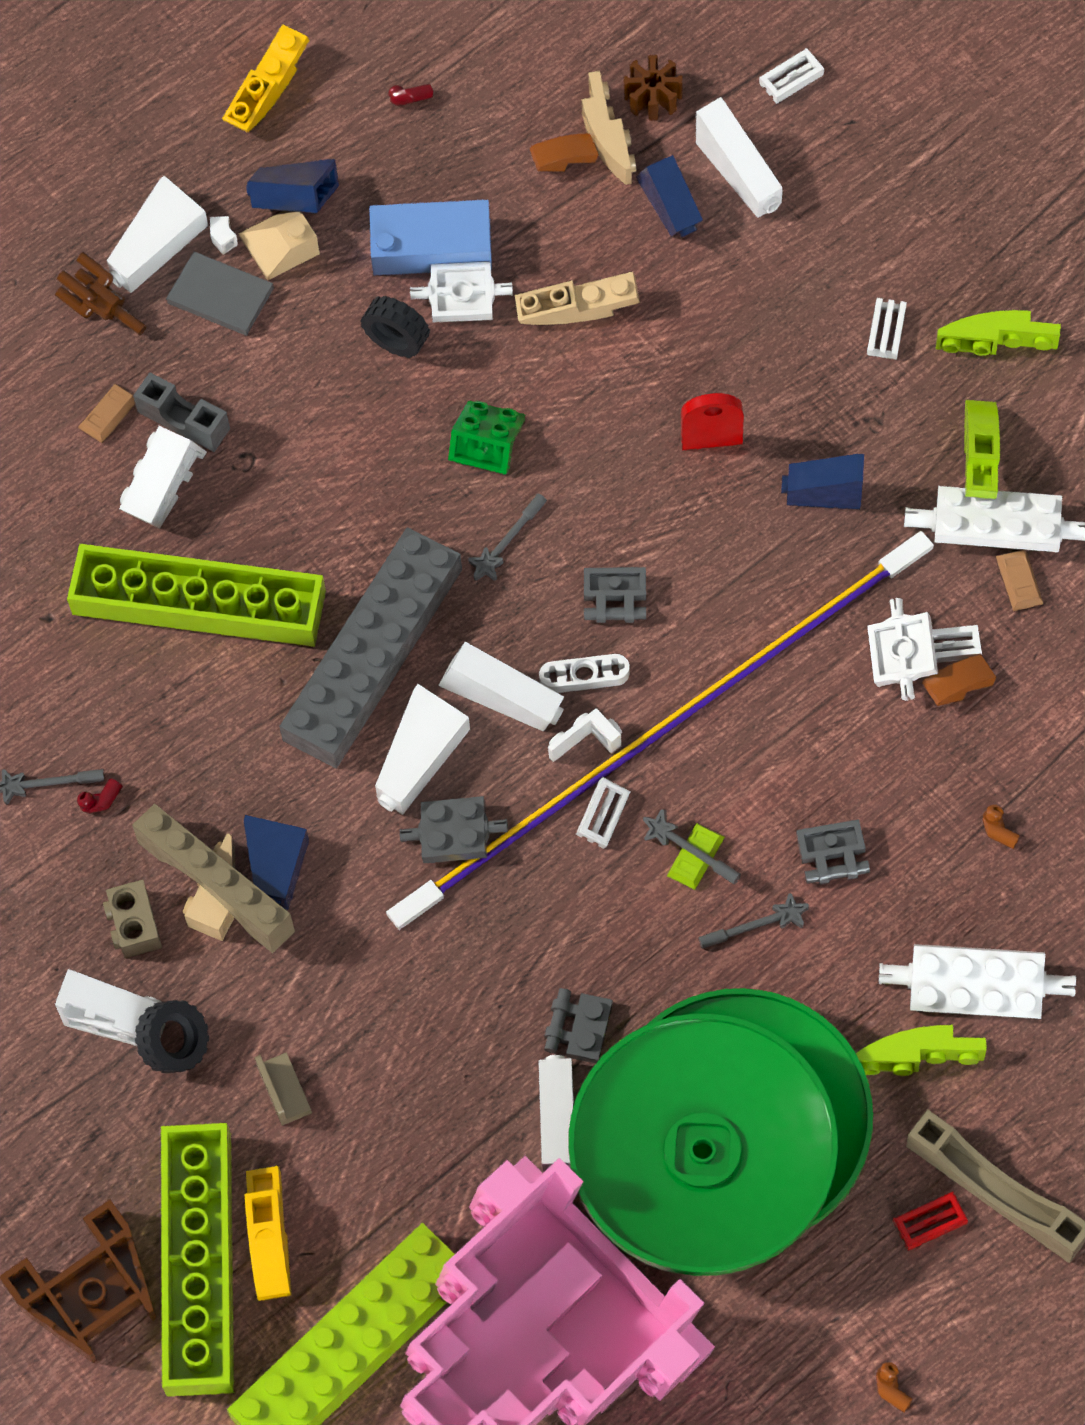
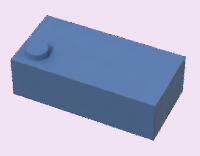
M489 200L370 206V244L373 276L431 273V264L490 261L492 269Z

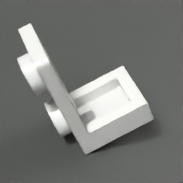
M596 708L589 714L584 713L575 720L573 727L565 733L563 731L559 732L551 739L548 746L549 758L553 762L556 761L591 732L613 754L621 747L622 731L613 719L607 720Z

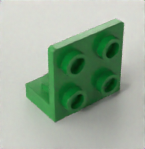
M468 401L452 428L448 460L507 474L510 468L513 442L525 422L526 415L511 408L502 409L490 406L482 401Z

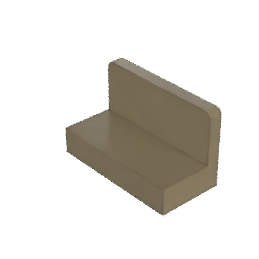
M287 1052L264 1062L261 1055L254 1057L258 1071L282 1126L312 1113Z

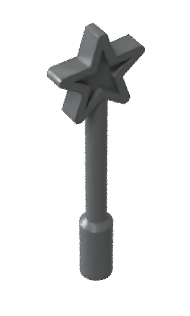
M537 494L523 510L521 518L491 554H489L488 548L485 547L481 557H469V564L476 568L473 575L475 581L485 575L494 581L497 580L495 568L503 564V558L498 556L526 522L532 520L547 502L544 496Z
M3 769L0 793H3L4 804L8 805L14 795L26 797V792L23 790L25 788L75 782L79 784L104 782L105 772L104 769L81 771L76 775L24 781V773L11 777Z
M660 810L656 819L651 817L643 818V821L650 828L644 837L646 841L657 837L663 845H668L670 839L711 866L714 872L735 885L740 879L741 874L721 860L716 861L672 832V830L677 829L679 826L667 822V810Z
M789 893L786 904L773 905L772 909L776 912L775 914L728 930L720 929L698 937L699 944L702 949L725 942L729 937L781 920L780 928H784L791 922L803 928L804 922L801 914L809 909V904H796L793 895Z

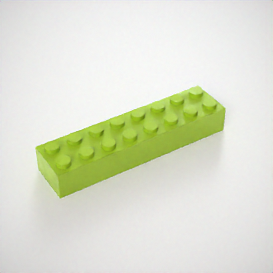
M79 544L67 601L72 615L315 647L326 589L323 575Z
M227 1123L161 1126L162 1388L167 1397L234 1393L231 1133Z
M421 1223L227 1409L231 1420L236 1425H320L447 1303L438 1293V1287L435 1284L444 1264L455 1254L426 1225Z

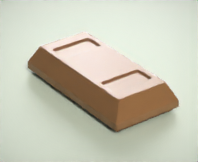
M115 383L78 428L103 443L135 405L133 394Z
M1023 549L996 556L1013 611L1043 605L1027 551Z

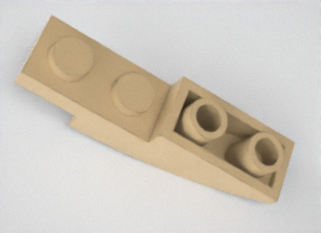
M600 71L590 72L588 77L591 98L582 99V116L585 128L593 139L599 157L609 170L625 185L632 184V172H636V162L634 154H628L627 147H631L629 129L624 130L622 119H614L613 107H607L606 100L610 99L608 82H602Z
M633 272L577 286L574 285L573 281H568L515 295L519 323L531 325L568 324L614 316V309L640 303L636 277Z

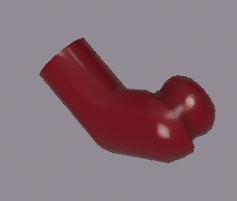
M430 84L403 89L400 85H395L389 89L388 95L392 104L402 106L432 98L433 89Z
M110 778L101 793L91 794L86 791L80 793L77 797V804L83 812L88 814L108 810L123 786L118 781Z

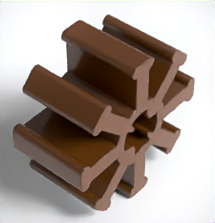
M648 55V70L646 71L638 64L637 60H634L629 65L630 78L624 76V100L630 99V112L638 116L639 111L648 105V120L657 121L659 119L658 105H661L668 111L669 115L674 114L677 111V98L679 100L682 99L683 88L682 75L676 77V63L668 60V64L659 71L658 55Z

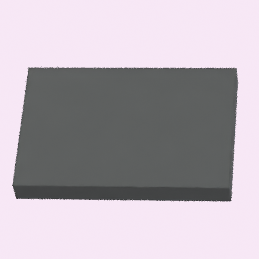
M194 251L166 300L167 304L247 336L272 293L274 286L269 281Z

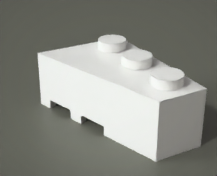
M161 426L150 435L147 441L148 450L144 458L137 462L133 472L135 477L130 487H126L123 491L119 508L125 513L159 529L178 500L176 492L183 480L189 482L193 473L189 469L197 457L203 459L207 451L193 441Z
M68 969L55 1006L64 1026L137 1046L135 1044V1028L139 1023L140 1015L145 1013L146 1008L154 1006L155 1003L161 1001L149 996L141 997ZM164 1023L163 1026L161 1027V1030H160V1038H161V1035H162V1032H163V1029H164V1026H165L166 1023Z

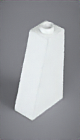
M720 97L696 112V144L757 218L765 213L774 212L782 203L783 188L724 100Z
M165 176L158 181L107 259L109 271L114 276L113 283L119 288L123 286L130 293L208 227L205 210Z
M464 642L456 653L439 683V686L541 731H544L550 723L555 725L564 710L559 707L564 696L467 642Z
M419 684L413 690L375 785L380 805L391 812L395 809L402 815L470 730L468 716Z
M550 1055L545 1060H539L543 1173L559 1158L570 1168L568 1132L574 1107L571 1058L565 1059L562 1055Z

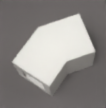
M229 216L210 217L212 243L224 255L238 245L236 234L231 230Z

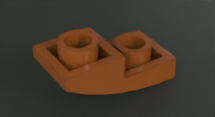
M590 133L560 136L539 142L530 148L538 171H565L568 163H595L599 155Z
M980 654L940 669L938 674L926 677L922 684L936 705L940 706L963 700L968 691L992 686L997 677Z

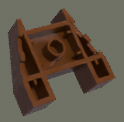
M111 1199L83 1217L86 1228L99 1247L49 1282L44 1283L27 1257L0 1275L2 1284L24 1314L92 1363L96 1362L97 1359L86 1342L141 1304L152 1321L157 1319L132 1232Z

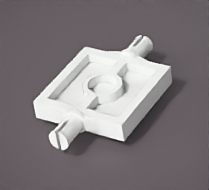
M490 261L431 264V279L428 287H410L411 300L429 299L432 306L433 322L493 320L492 304L495 296L513 295L512 282L494 284L491 276Z
M895 598V600L891 599L889 601L892 617L884 622L867 626L873 676L877 687L894 683L900 684L901 698L908 701L909 698L911 700L915 698L913 681L921 677L938 674L931 616L928 612L917 615H905L903 599Z

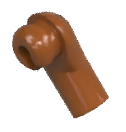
M990 805L983 813L982 818L986 834L989 838L1014 849L1020 835L1005 828L1002 818L1004 814L1003 809L998 805Z
M886 1362L882 1364L876 1373L878 1394L882 1399L905 1413L913 1398L899 1390L898 1367L891 1362Z

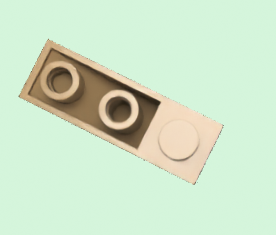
M227 834L223 842L216 844L213 851L235 868V846L232 836ZM197 884L199 888L195 896L188 898L183 910L187 925L194 930L223 941L235 917L207 890Z

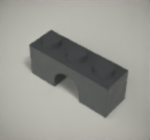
M150 372L133 395L139 414L213 452L216 451L230 430L226 411L203 399H200L197 405L189 403L178 394L174 384Z

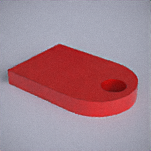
M711 393L687 401L681 409L682 450L743 444L744 414L741 400L730 394Z

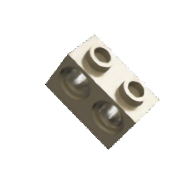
M139 880L107 889L108 901L103 902L107 920H114L116 930L110 931L115 950L121 948L126 959L161 949L162 945L144 881ZM132 901L135 903L128 910L120 909L124 902ZM133 930L142 931V934L136 939L127 938L128 934Z

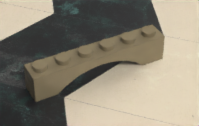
M153 804L132 824L137 841L143 848L159 861L177 868L201 885L235 917L254 939L271 953H274L295 932L291 914L156 804Z
M927 1110L908 1134L907 1148L1068 1263L1073 1260L1084 1245L1085 1221L1066 1207L1036 1194L1006 1175L974 1149L955 1128L931 1111Z

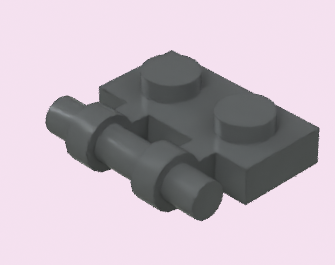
M646 567L584 568V601H596V608H584V620H597V623H606V620H625V623H634V620L646 619V607H634V601L646 600ZM606 601H624V607L606 608Z
M859 819L796 830L802 864L815 862L816 865L815 870L804 871L806 884L819 882L820 885L828 884L832 879L847 877L848 880L858 878L860 874L870 873L868 860L856 862L854 855L865 853L866 850ZM843 857L845 864L827 867L826 860Z
M560 988L557 999H554L552 1002L551 1011L553 1016L550 1026L546 1027L544 1038L547 1040L544 1050L549 1053H557L559 1043L568 1045L567 1058L596 1064L600 1059L613 1000L581 993L578 1005L571 1004L569 1001L572 992L568 989ZM566 1016L575 1018L572 1032L563 1030Z

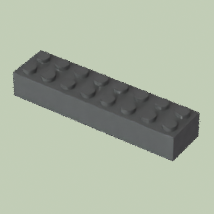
M408 527L405 529L279 726L283 742L336 769L338 768L461 573L462 562L460 553Z

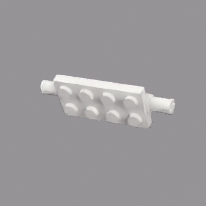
M938 486L937 507H934L933 510L911 509L908 507L905 509L904 527L930 528L932 532H935L934 542L1059 552L1062 539L1085 541V522L1064 521V517H1061L1062 496L998 491L996 499L965 497V488Z
M914 944L913 962L909 963V966L886 965L880 963L879 984L908 985V989H911L910 1010L1037 1019H1041L1042 997H1045V994L1075 996L1076 976L1047 975L1046 971H1044L1045 952Z

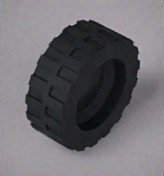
M378 296L373 299L360 321L362 322L361 327L364 329L365 334L374 343L378 344L382 349L389 351V353L400 357H415L430 333L429 325L425 322L422 315L418 314L414 308H411L406 303L393 297L389 298L388 296Z
M184 1000L158 1002L154 1006H149L145 1009V1013L140 1015L139 1023L135 1028V1044H137L139 1056L143 1058V1062L149 1065L152 1070L161 1071V1073L185 1072L186 1070L193 1069L197 1063L202 1061V1057L208 1049V1025L203 1019L205 1017L202 1013H199L196 1006L190 1005ZM167 1021H175L183 1029L184 1043L182 1048L175 1053L166 1051L161 1044L160 1030Z

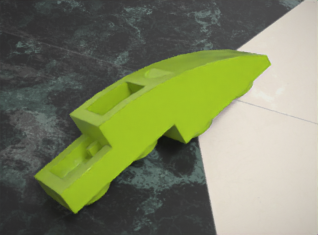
M1009 310L981 313L954 321L938 329L936 349L947 353L971 352L979 356L996 355L998 344L1010 348L1020 346L1035 347L1042 351L1057 349L1061 324L1031 322V311Z
M965 401V497L996 499L998 494L1000 432L996 402Z
M953 1025L919 1027L884 1037L861 1049L856 1055L866 1075H877L880 1071H888L898 1076H908L913 1074V1072H919L920 1060H926L930 1064H942L946 1060H959V1063L964 1065H973L979 1061H984L986 1038L953 1037Z

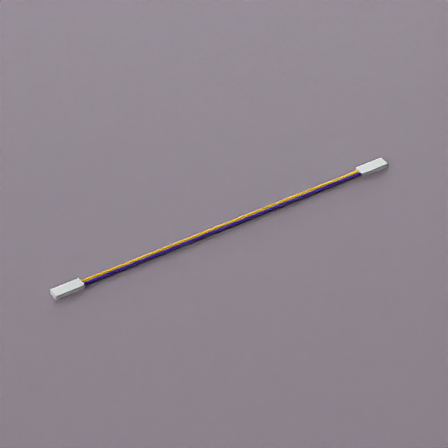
M922 531L915 534L880 559L878 568L487 846V858L468 859L439 881H428L386 911L387 916L398 930L405 927L444 899L443 894L447 889L884 577L889 576L892 579L931 551L934 546L933 543Z

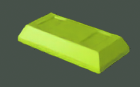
M696 823L687 841L714 858L725 836ZM682 848L667 877L696 890L709 865Z

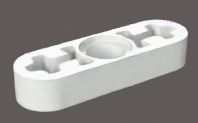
M620 654L551 661L541 667L539 680L540 684L557 693L619 686L624 684L629 678V662ZM612 665H618L620 669L619 675H613L611 671ZM598 666H602V678H599ZM588 667L593 671V676L588 680H580L575 673L579 668ZM566 670H570L571 681L567 682ZM551 672H556L557 682L551 683L549 678Z

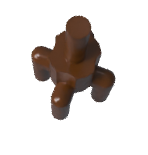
M82 252L76 261L95 275L98 280L83 268L76 272L75 278L64 270L58 275L57 280L80 297L83 302L63 286L56 291L55 296L83 318H89L95 312L105 321L116 317L138 335H141L146 330L147 326L122 307L125 298L110 287L114 280L113 274L86 253Z

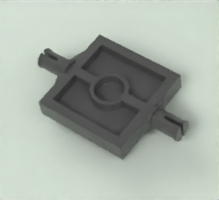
M484 796L421 802V820L418 828L400 829V841L419 840L424 864L487 858L486 844L490 833L508 832L507 819L488 821Z

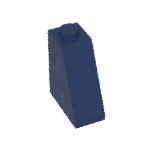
M671 155L643 169L636 176L637 181L670 236L679 233L682 238L697 231L696 225L703 221L674 156Z
M326 159L259 168L248 180L246 187L247 195L251 199L252 208L318 213L339 187L336 160Z
M864 454L789 464V474L782 475L781 494H787V505L860 510Z
M245 815L244 827L253 884L281 907L289 910L309 843L307 829Z

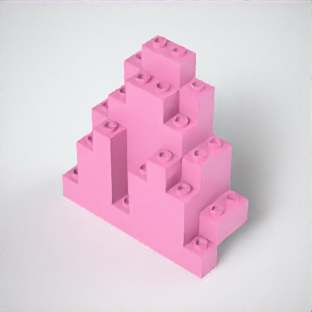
M526 1156L514 1166L507 1160L478 1186L469 1206L472 1210L473 1218L485 1227L444 1264L435 1284L438 1287L437 1290L440 1296L452 1305L409 1344L406 1351L407 1360L412 1368L420 1374L424 1372L427 1376L404 1397L400 1405L403 1409L402 1414L411 1425H537L547 1414L550 1416L558 1409V1415L566 1425H586L599 1412L602 1413L636 1379L639 1380V1385L646 1394L651 1397L655 1396L661 1401L679 1382L682 1383L709 1357L715 1348L691 1323L704 1305V1302L681 1279L664 1296L572 1203L583 1181L560 1158L544 1173Z

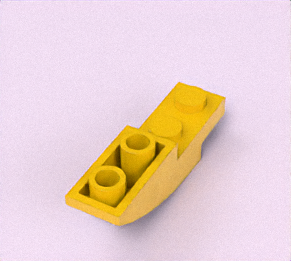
M282 24L256 70L251 69L224 114L223 121L248 133L264 118L296 73L297 68L295 65L309 42L306 35Z
M278 1166L246 1171L247 1194H245V1208L257 1299L260 1301L291 1296L288 1237L284 1229L281 1171Z

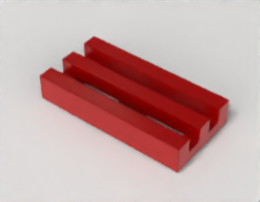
M951 1192L893 1218V1223L899 1230V1235L904 1240L907 1251L966 1225L968 1219L954 1192ZM951 1203L952 1208L906 1228L904 1225L946 1204ZM957 1214L958 1218L911 1239L910 1235Z

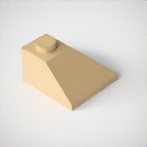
M284 210L239 233L241 240L267 280L320 254L317 235L304 215L299 211Z

